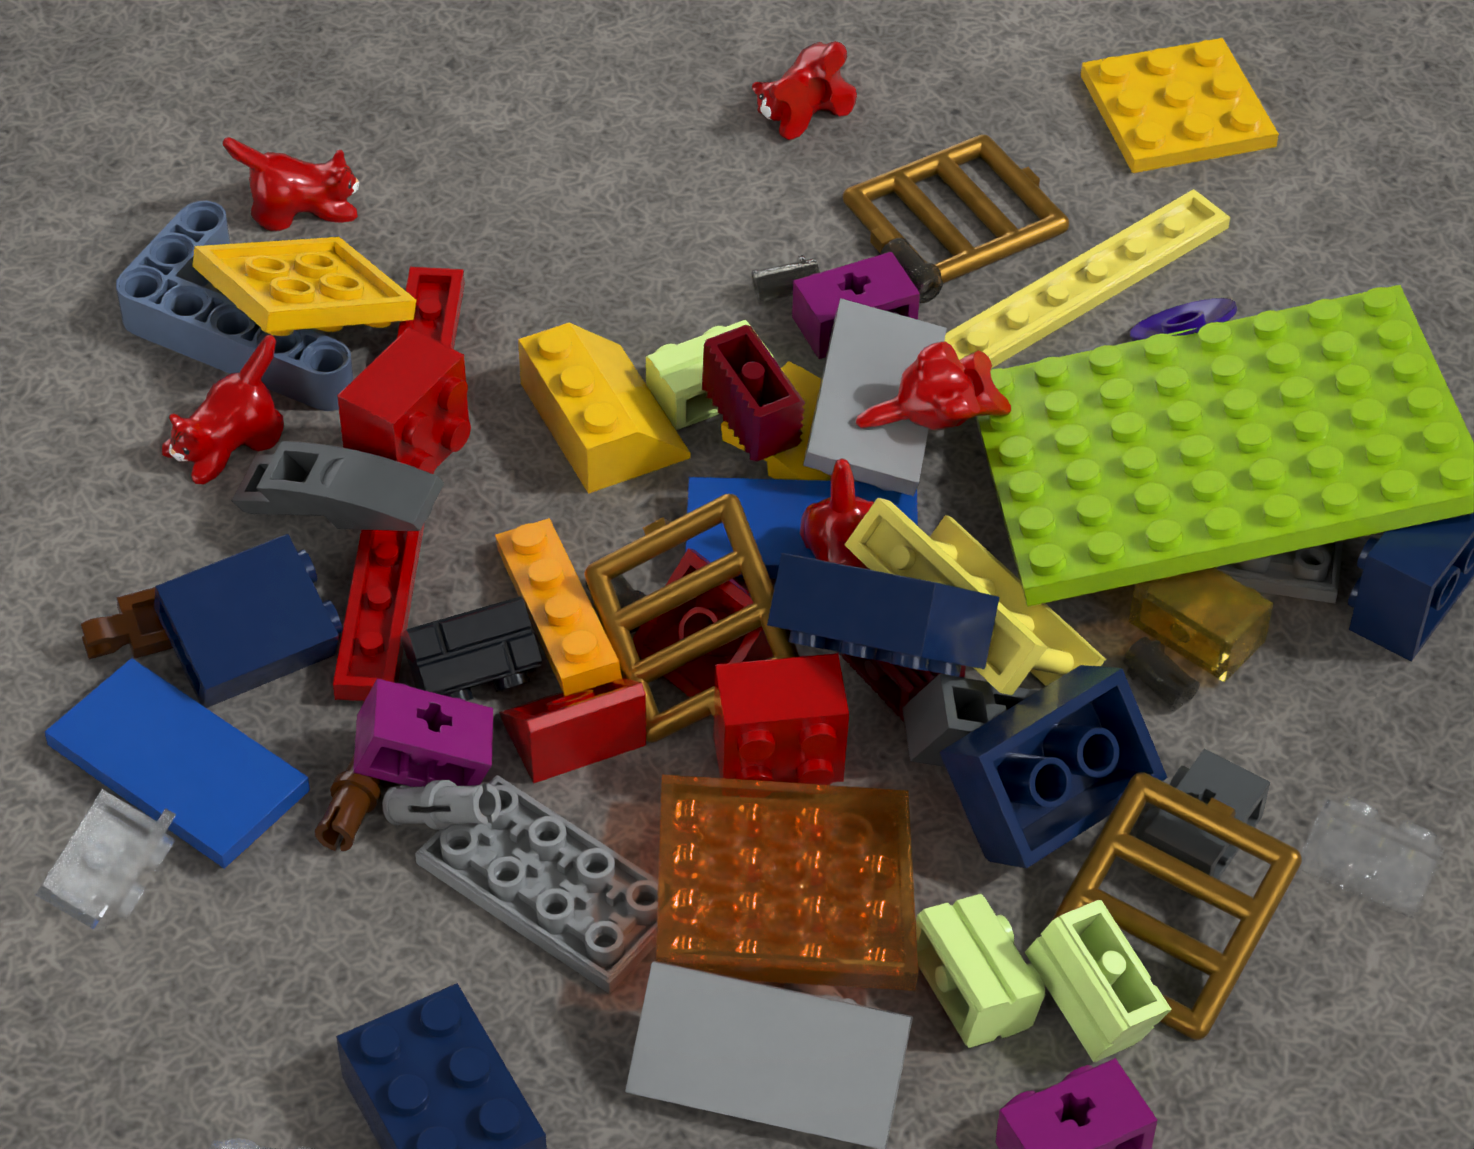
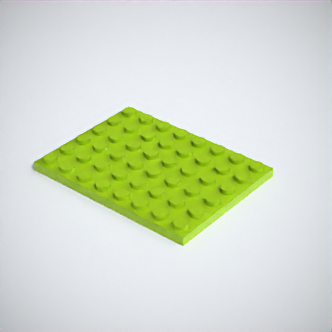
M1401 285L1377 287L1367 292L1334 299H1320L1311 304L1278 311H1264L1258 315L1226 322H1212L1202 326L1199 332L1194 334L1172 336L1193 329L1170 334H1156L1146 339L1113 346L1104 345L1094 350L1076 354L1047 357L1029 364L1005 369H991L992 381L998 391L1009 401L1011 412L1004 416L984 415L975 417L1027 607L1474 513V442Z

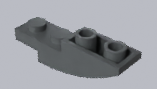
M281 441L274 455L256 454L231 501L243 512L249 514L325 516L337 529L420 531L432 512L433 505L444 482L437 475L381 456L331 445Z

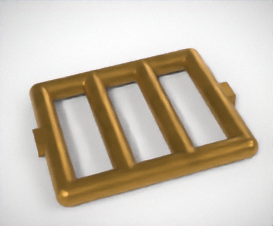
M985 134L978 135L851 186L843 193V201L846 206L871 232L870 243L880 254L893 252L903 269L923 289H931L1063 234L1069 228L1068 217L1039 188L1040 178L1029 167L1020 169L992 138ZM981 157L1040 220L1018 229L964 173L959 165ZM938 174L997 238L973 247L915 183ZM895 192L953 257L930 266L871 201Z
M724 494L672 522L664 517L643 527L645 536L589 564L585 569L584 575L602 627L619 660L622 678L642 682L646 694V741L657 742L711 714L715 717V686L659 713L648 683L761 626L773 654L772 657L766 660L800 657L795 643L788 642L790 630L767 625L774 588L741 502L734 494ZM723 522L733 552L621 609L611 581L612 579ZM741 574L743 575L753 604L642 660L639 659L630 634L631 630Z
M1137 773L1129 781L1052 920L1096 900H1102L1121 930L1209 975L1192 1009L1162 994L1172 1010L1160 1022L1191 1039L1200 1040L1205 1038L1212 1028L1297 873L1302 857L1296 848L1234 818L1236 814L1234 808L1214 798H1211L1209 803L1206 804L1147 773ZM1148 802L1271 864L1255 895L1251 897L1130 835L1129 833L1146 803ZM1119 857L1240 919L1223 953L1100 890L1099 887L1115 858Z

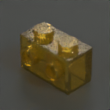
M1214 567L1135 584L1129 623L1225 683L1266 642L1274 603L1262 597L1255 589L1241 584Z

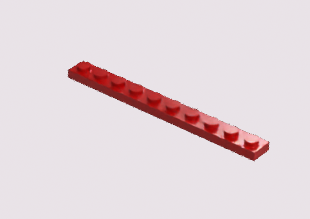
M410 267L406 292L416 299L414 320L400 321L397 338L410 327L454 349L465 286L464 269ZM424 524L420 531L361 530L333 680L335 700L365 701L377 678L398 683L404 649L401 633L408 626Z

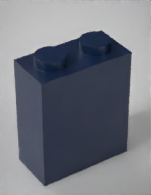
M289 534L155 586L154 609L199 703L205 708L335 655L338 637L343 631L340 617L330 600L322 602L313 584L317 582V574L313 562L306 550H296Z

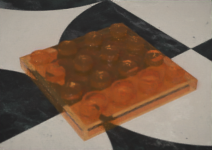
M662 774L659 811L655 961L746 981L915 991L918 978V955L909 790Z

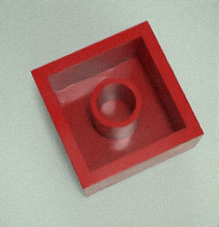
M408 327L337 395L343 448L381 456L434 474L435 469L452 452H458L462 449L471 432L464 354Z
M838 653L715 665L713 736L723 793L739 792L746 796H758L774 788L800 786L807 790H819L835 782H844L849 709Z

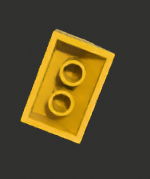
M566 323L518 339L521 385L588 494L691 458L690 451L620 344L572 323Z

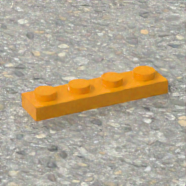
M550 518L524 524L515 529L495 534L497 548L518 596H522L530 622L564 696L622 679L619 660Z

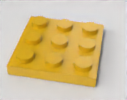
M1223 38L1082 62L1081 78L1132 173L1277 146L1279 133Z
M340 237L194 246L192 267L204 276L214 288L218 289L232 301L239 310L243 311L260 326L261 330L265 333L276 336H288L293 334L294 330L311 328L326 332H336L342 330L343 326L359 324L384 328L390 326L392 322L414 320L416 299Z

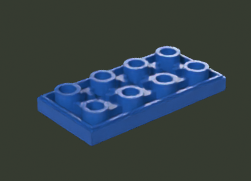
M689 477L687 513L724 494H734L739 498L770 579L777 578L781 553L815 559L811 549L806 548L800 535L801 517L809 505L831 497V481ZM854 481L855 497L873 502L877 498L889 500L918 526L917 489L914 496L896 491L882 490L875 485ZM723 522L687 540L685 552L688 548L694 549L710 562L733 552ZM741 574L735 578H743V575Z
M133 658L128 660L44 732L48 746L224 869L310 791L309 778Z

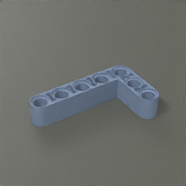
M196 201L181 209L119 275L116 280V290L122 322L125 329L136 336L227 373H237L241 371L263 338L271 334L262 331L260 326L243 311L239 310L225 295L205 288L209 281L192 267L194 246L230 244L224 208L216 202ZM310 329L294 330L293 334L288 336L272 335L276 339L274 358L261 378L267 389L319 410H338L337 395L354 380L351 352L347 345Z

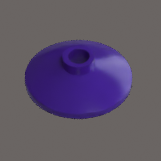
M1212 298L1178 305L1142 320L1130 330V337L1132 341H1137L1156 334H1170L1188 329L1193 330L1172 336L1198 333L1200 328L1208 323L1229 321L1236 314L1237 306L1235 301L1227 298Z

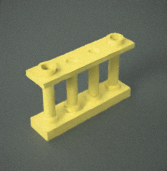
M877 498L844 544L870 570L941 583L1000 597L985 669L973 667L999 693L1013 695L1029 672L1047 686L1080 665L1102 666L1106 660L1046 603L1027 607L1020 580L950 516L945 515L929 537L891 501Z

